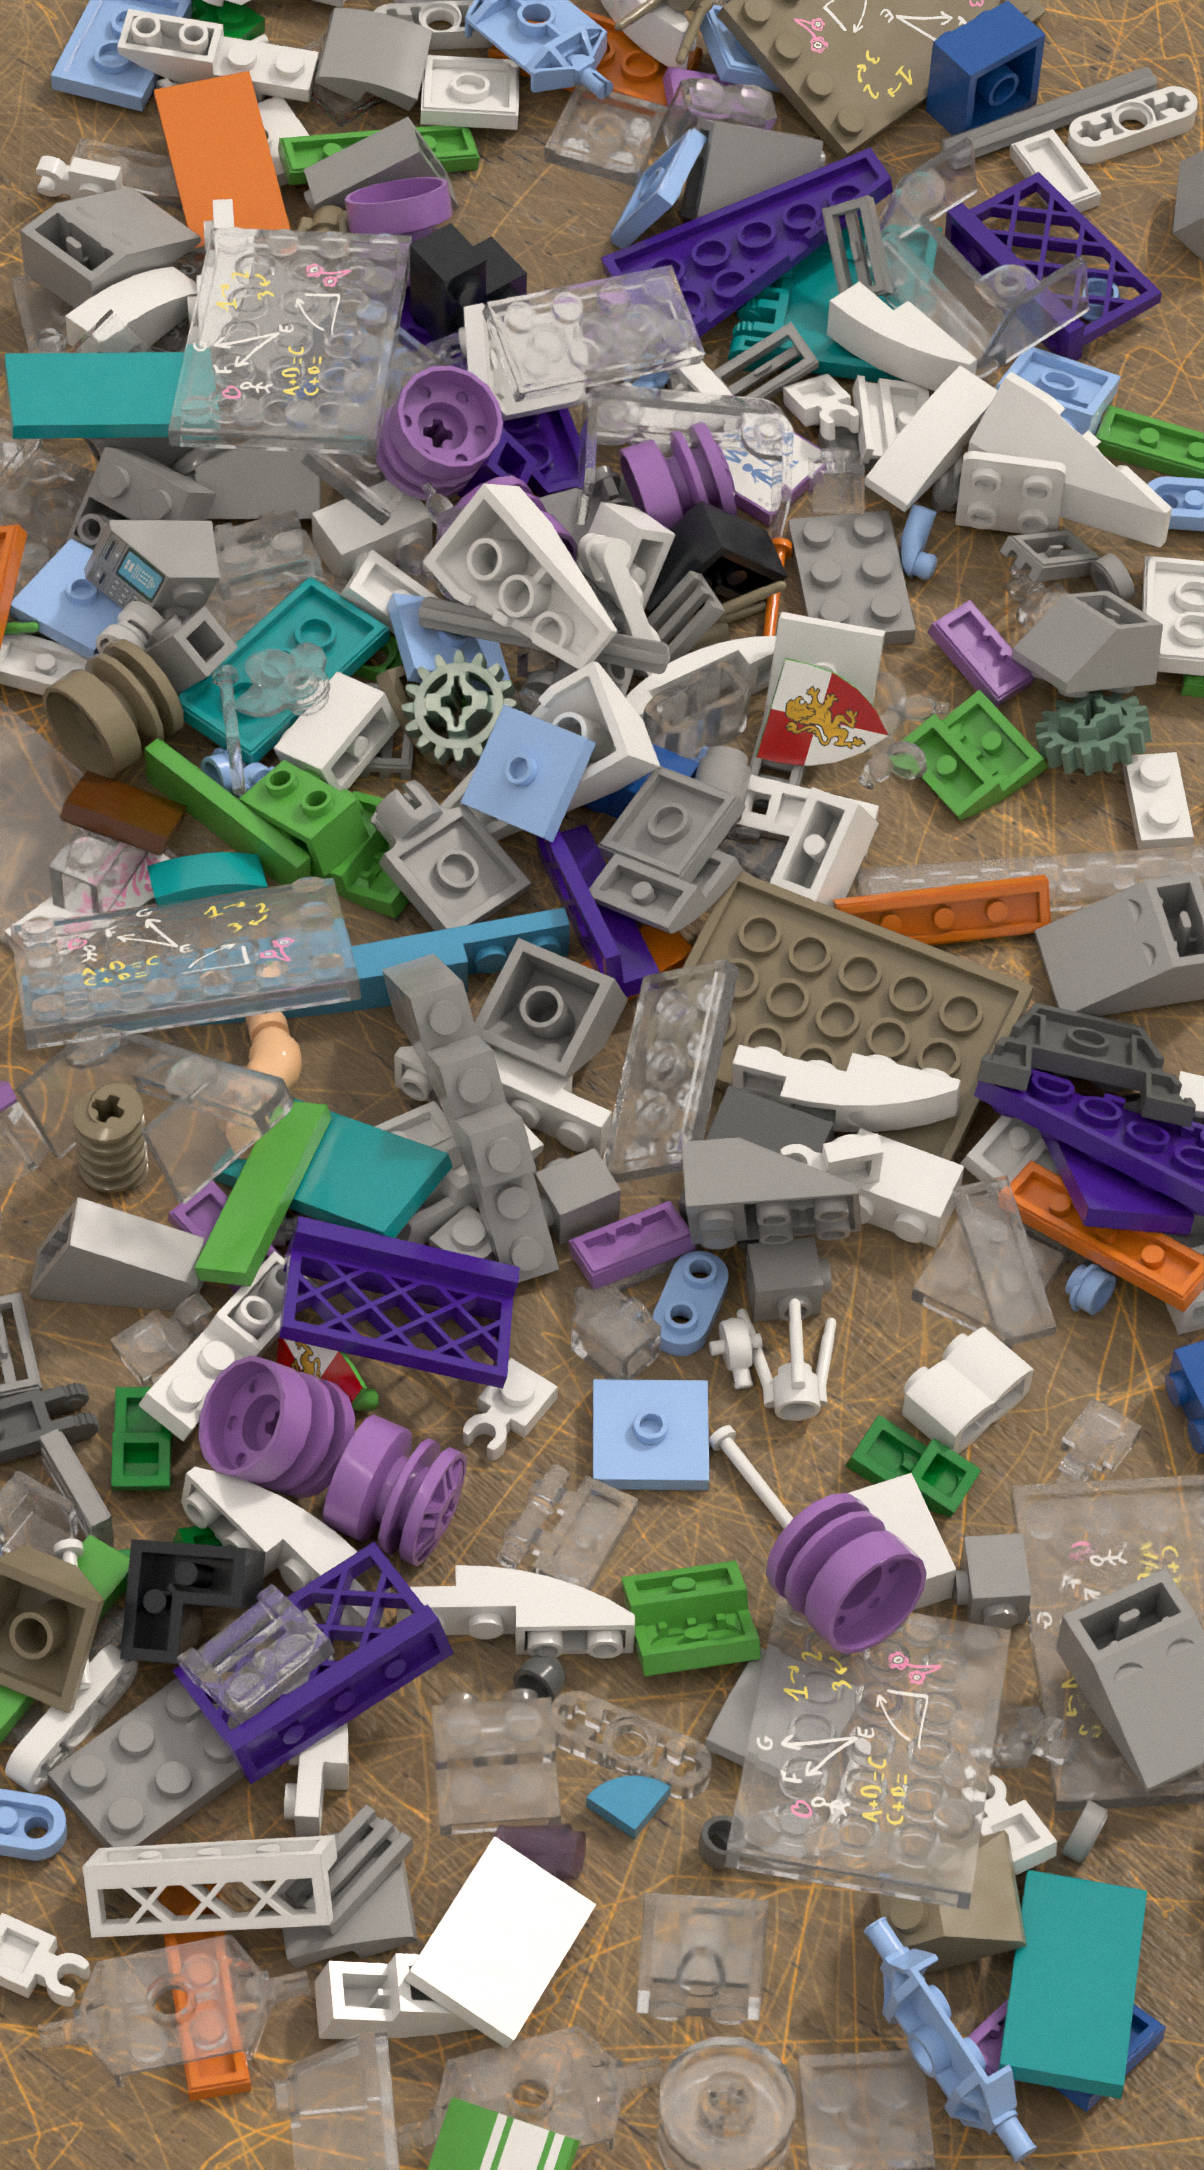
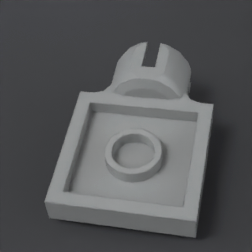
M415 780L401 785L407 792L403 795L397 789L390 792L377 805L376 812L370 818L373 826L390 845V850L384 853L379 865L434 931L481 923L524 895L531 885L529 879L466 805L461 804L456 808L446 809L440 806L426 788Z

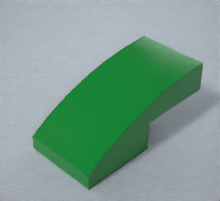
M115 1387V1420L112 1435V1491L170 1490L173 1433L138 1406L151 1387Z
M881 1415L876 1417L845 1465L874 1484L912 1473L928 1510L948 1517H952L981 1472L980 1468L935 1438L926 1446Z

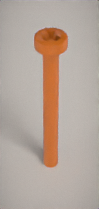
M785 538L771 539L784 567L785 559L791 557L793 553V544ZM781 592L767 598L762 636H775Z

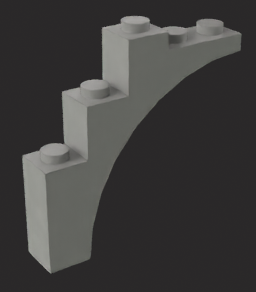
M434 953L382 969L395 1020L415 1049L447 1118L475 1194L495 1262L520 1267L519 1283L559 1270L533 1173L537 1170L524 1121L506 1101L493 1049L477 1034L463 981Z

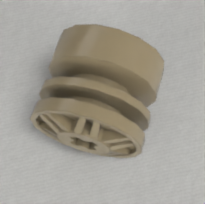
M125 639L115 640L107 645L102 654H95L89 658L85 665V670L76 669L70 671L46 688L42 696L44 711L50 727L68 754L85 771L88 770L111 779L116 778L137 763L142 755V750L144 751L157 738L159 740L170 739L179 733L184 725L183 709L177 693L167 676L138 645Z

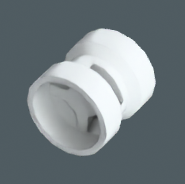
M131 601L118 614V623L110 624L97 636L95 642L99 654H102L104 648L113 641L125 639L138 645L145 651L156 641L151 632L165 620L148 604L140 601Z

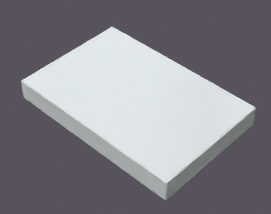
M1145 556L1142 612L1163 624L1157 672L1204 676V561Z
M494 1837L403 1980L507 2049L516 2038L596 1904Z

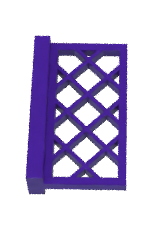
M1040 172L1035 173L970 210L963 203H960L946 212L944 245L1051 353L1077 361L1082 356V347L1161 302L1162 292ZM1037 192L1048 203V210L1020 207L1019 202ZM990 217L1011 219L1009 231L988 229L982 221ZM1016 220L1045 224L1044 235L1015 232ZM1051 225L1072 227L1079 234L1078 240L1050 237ZM1012 246L1041 249L1039 262L1019 259L1012 252ZM1047 250L1076 254L1074 266L1046 263ZM1081 255L1103 257L1110 264L1109 270L1080 267ZM1043 276L1072 280L1070 292L1050 290L1042 282ZM1089 278L1108 279L1105 297L1076 293L1077 281H1085ZM1114 282L1116 286L1132 287L1140 295L1132 300L1112 298V284ZM1087 303L1104 305L1102 317L1086 326L1073 313V307L1086 308Z
M298 1216L284 1261L283 1271L286 1272L278 1338L503 1389L508 1375L513 1296L519 1283L520 1267ZM304 1276L328 1281L329 1283L315 1289ZM360 1289L384 1294L385 1296L371 1302ZM341 1293L356 1309L341 1315L327 1299ZM416 1302L441 1308L426 1314ZM397 1306L412 1322L397 1328L382 1312ZM312 1307L325 1323L318 1326L296 1321L295 1314ZM471 1315L497 1321L482 1327ZM453 1319L467 1335L453 1341L438 1325ZM368 1320L381 1336L377 1338L362 1336L352 1326ZM423 1332L437 1349L433 1351L418 1349L409 1338ZM478 1345L494 1363L489 1365L475 1362L464 1351Z
M372 1542L181 1664L173 1672L179 1683L232 1754L240 1771L248 1782L253 1784L454 1653L439 1618L428 1604L423 1605L376 1543ZM375 1566L381 1573L376 1592L350 1590L353 1579L371 1567ZM390 1588H392L395 1591V1593H389ZM313 1604H331L326 1624L300 1622L303 1611ZM345 1605L371 1607L365 1627L339 1625ZM384 1608L408 1609L412 1613L391 1628H379ZM263 1636H281L275 1657L249 1655L252 1644ZM295 1637L321 1639L315 1659L289 1658ZM334 1640L360 1642L357 1650L340 1661L328 1660ZM213 1668L230 1669L224 1689L201 1688L195 1680ZM244 1670L270 1671L264 1692L238 1690ZM284 1673L310 1674L307 1682L290 1693H278ZM213 1704H219L217 1710L213 1706ZM233 1705L259 1707L256 1715L231 1730L227 1725Z

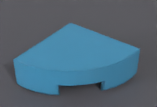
M645 1776L618 1777L594 1789L586 1797V1807L635 1839L669 1798L671 1786L657 1779Z

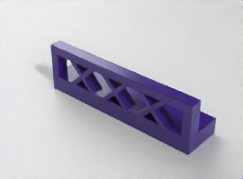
M587 825L560 832L558 829L553 842L536 836L537 854L562 906L565 907L566 914L593 969L614 978L626 997L661 987L660 971L634 919L596 904L589 891L591 885L605 868L606 863Z

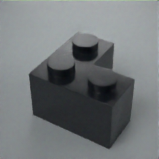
M450 223L409 245L410 314L444 350L460 343L459 328L465 327L463 307L483 303L497 322L512 318L520 310L526 308L527 272L492 236L473 246Z
M700 501L669 529L676 535L647 602V607L650 612H653L689 571L702 574L715 596L720 594L731 600L761 587H766L778 581H784L788 576L766 530L704 501ZM705 602L698 608L697 611L702 609V607L705 605Z
M131 1539L120 1659L181 1665L199 1654L203 1607L260 1611L266 1552L239 1547Z

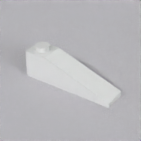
M1010 372L1002 381L972 435L968 451L1060 462L1066 466L1060 511L1061 518L1161 547L1167 539L1172 507L1128 466L1119 465L1115 467L1097 448L1101 441L1089 430L1081 435L1060 415L1065 408L1057 400L1013 372Z
M483 484L423 560V563L453 598L467 606L477 607L492 616L491 620L504 627L515 629L529 637L535 645L577 669L594 661L618 632L551 522L519 486Z
M592 661L554 683L539 697L538 700L541 704L531 716L588 738L596 743L566 812L612 794L660 767L643 719L598 662ZM475 768L440 806L452 809L462 804L460 802ZM468 807L496 841L522 831L520 828Z

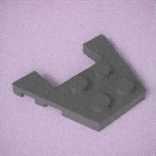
M1034 1003L1013 1025L1011 1035L1008 1038L1001 1037L995 1043L992 1055L986 1053L982 1057L977 1074V1081L1026 1091L1032 1067L1038 1069V1071L1063 1079H1068L1072 1076L1090 1080L1096 1087L1105 1091L1120 1092L1124 1088L1136 1090L1141 1094V1117L1185 1127H1191L1196 1109V1104L1192 1098H1184L1183 1100L1180 1096L1182 1084L1177 1076L1164 1073L1162 1070L1164 1057L1142 1026Z

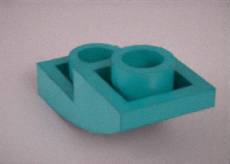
M237 852L203 853L165 860L147 866L154 897L161 914L178 908L192 906L196 902L212 896L218 911L221 912L239 906L230 905L241 904L240 902H244L247 905L256 899L270 895L259 855Z

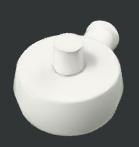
M729 1318L721 1321L719 1324L720 1340L709 1342L711 1356L723 1355L726 1368L733 1372L736 1390L752 1387L753 1381L751 1380L749 1370L752 1366V1349L762 1347L760 1333L749 1335L743 1318Z

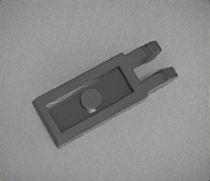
M74 1382L73 1384L68 1383L66 1386L61 1385L44 1391H40V1388L0 1399V1464L41 1452L43 1447L40 1444L39 1437L57 1428L59 1432H63L70 1445L79 1443L82 1440L91 1439L92 1436L96 1435L99 1432L100 1426L95 1414H91V1412L78 1413L75 1416L70 1415L53 1421L49 1417V1415L61 1416L68 1414L70 1411L74 1412L86 1406L90 1397L85 1385Z

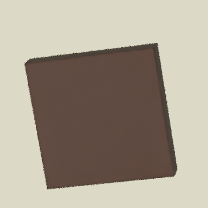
M87 770L65 800L59 819L159 856L163 854L181 826L188 806Z

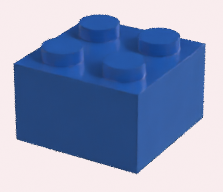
M1009 1L991 10L981 12L975 19L953 31L943 33L937 40L933 41L926 112L951 135H955L1035 105L1037 103L1045 33Z

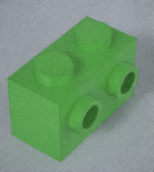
M286 760L281 761L239 798L242 803L307 852L311 858V870L323 877L369 838L362 818L364 809L354 794L346 789L338 790L325 783L314 771L309 769L302 770Z

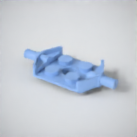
M474 0L465 16V36L467 38L471 37L472 30L475 29L530 74V90L532 92L569 88L578 84L584 85L600 100L604 99V95L608 97L612 92L613 83L596 71L607 50V31L569 0ZM527 20H531V21H534V22H543V23L534 24V23L528 22Z
M882 1917L870 1924L863 1932L867 1935L883 1960L880 1966L884 1984L882 2014L888 2023L900 2025L907 2036V2042L915 2061L929 2077H934L948 2098L944 2108L950 2118L959 2119L963 2126L986 2130L989 2135L996 2132L1013 2157V2161L1016 2163L1033 2153L1037 2146L1034 2145L1017 2119L1018 2113L1015 2110L1017 2099L1011 2067L1007 2065L989 2077L985 2073L986 2063L980 2049L970 2038H962L950 2020L951 2009L945 1996L935 1985L928 1986L925 1982L926 1980L923 1975L927 1967L939 1960L937 1955L914 1948L909 1950L908 1947H904L888 1924L886 1917Z

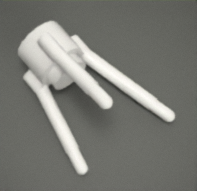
M794 1298L789 1302L791 1362L778 1368V1375L773 1379L761 1347L752 1349V1360L763 1388L764 1406L766 1408L775 1407V1414L781 1419L801 1421L815 1417L820 1413L821 1407L827 1405L826 1384L835 1339L836 1320L830 1317L825 1322L816 1373H813L812 1367L804 1363L800 1301ZM739 1309L737 1317L745 1320L749 1335L756 1334L747 1310Z

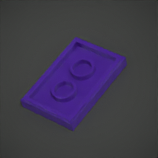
M1042 1136L1083 1225L1190 1235L1195 1217L1183 1207L1182 1203L1161 1192L1149 1191L1140 1187L1132 1177L1112 1167L1093 1163L1087 1158L1085 1153L1064 1142H1055Z

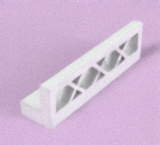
M335 1835L98 1848L82 1867L91 1938L330 1925L333 1921V1910L328 1871L337 1860ZM312 1878L315 1908L294 1909L275 1892L285 1880ZM276 1880L270 1888L261 1882ZM242 1882L261 1899L250 1912L235 1913L216 1897L217 1893L226 1883ZM217 1883L211 1891L202 1885ZM182 1885L199 1899L201 1903L191 1915L176 1916L156 1898L166 1886ZM142 1887H157V1888L154 1890V1892H153L152 1894H149V1893H148L144 1888H142ZM122 1888L142 1905L132 1918L106 1919L103 1889ZM267 1903V1904H268L270 1907H272L275 1911H260V1910H261V1909L264 1907V1905ZM206 1907H208V1908L211 1909L215 1914H201V1913H202V1911H203ZM146 1910H149L153 1915L156 1916L141 1918V1916L146 1912Z

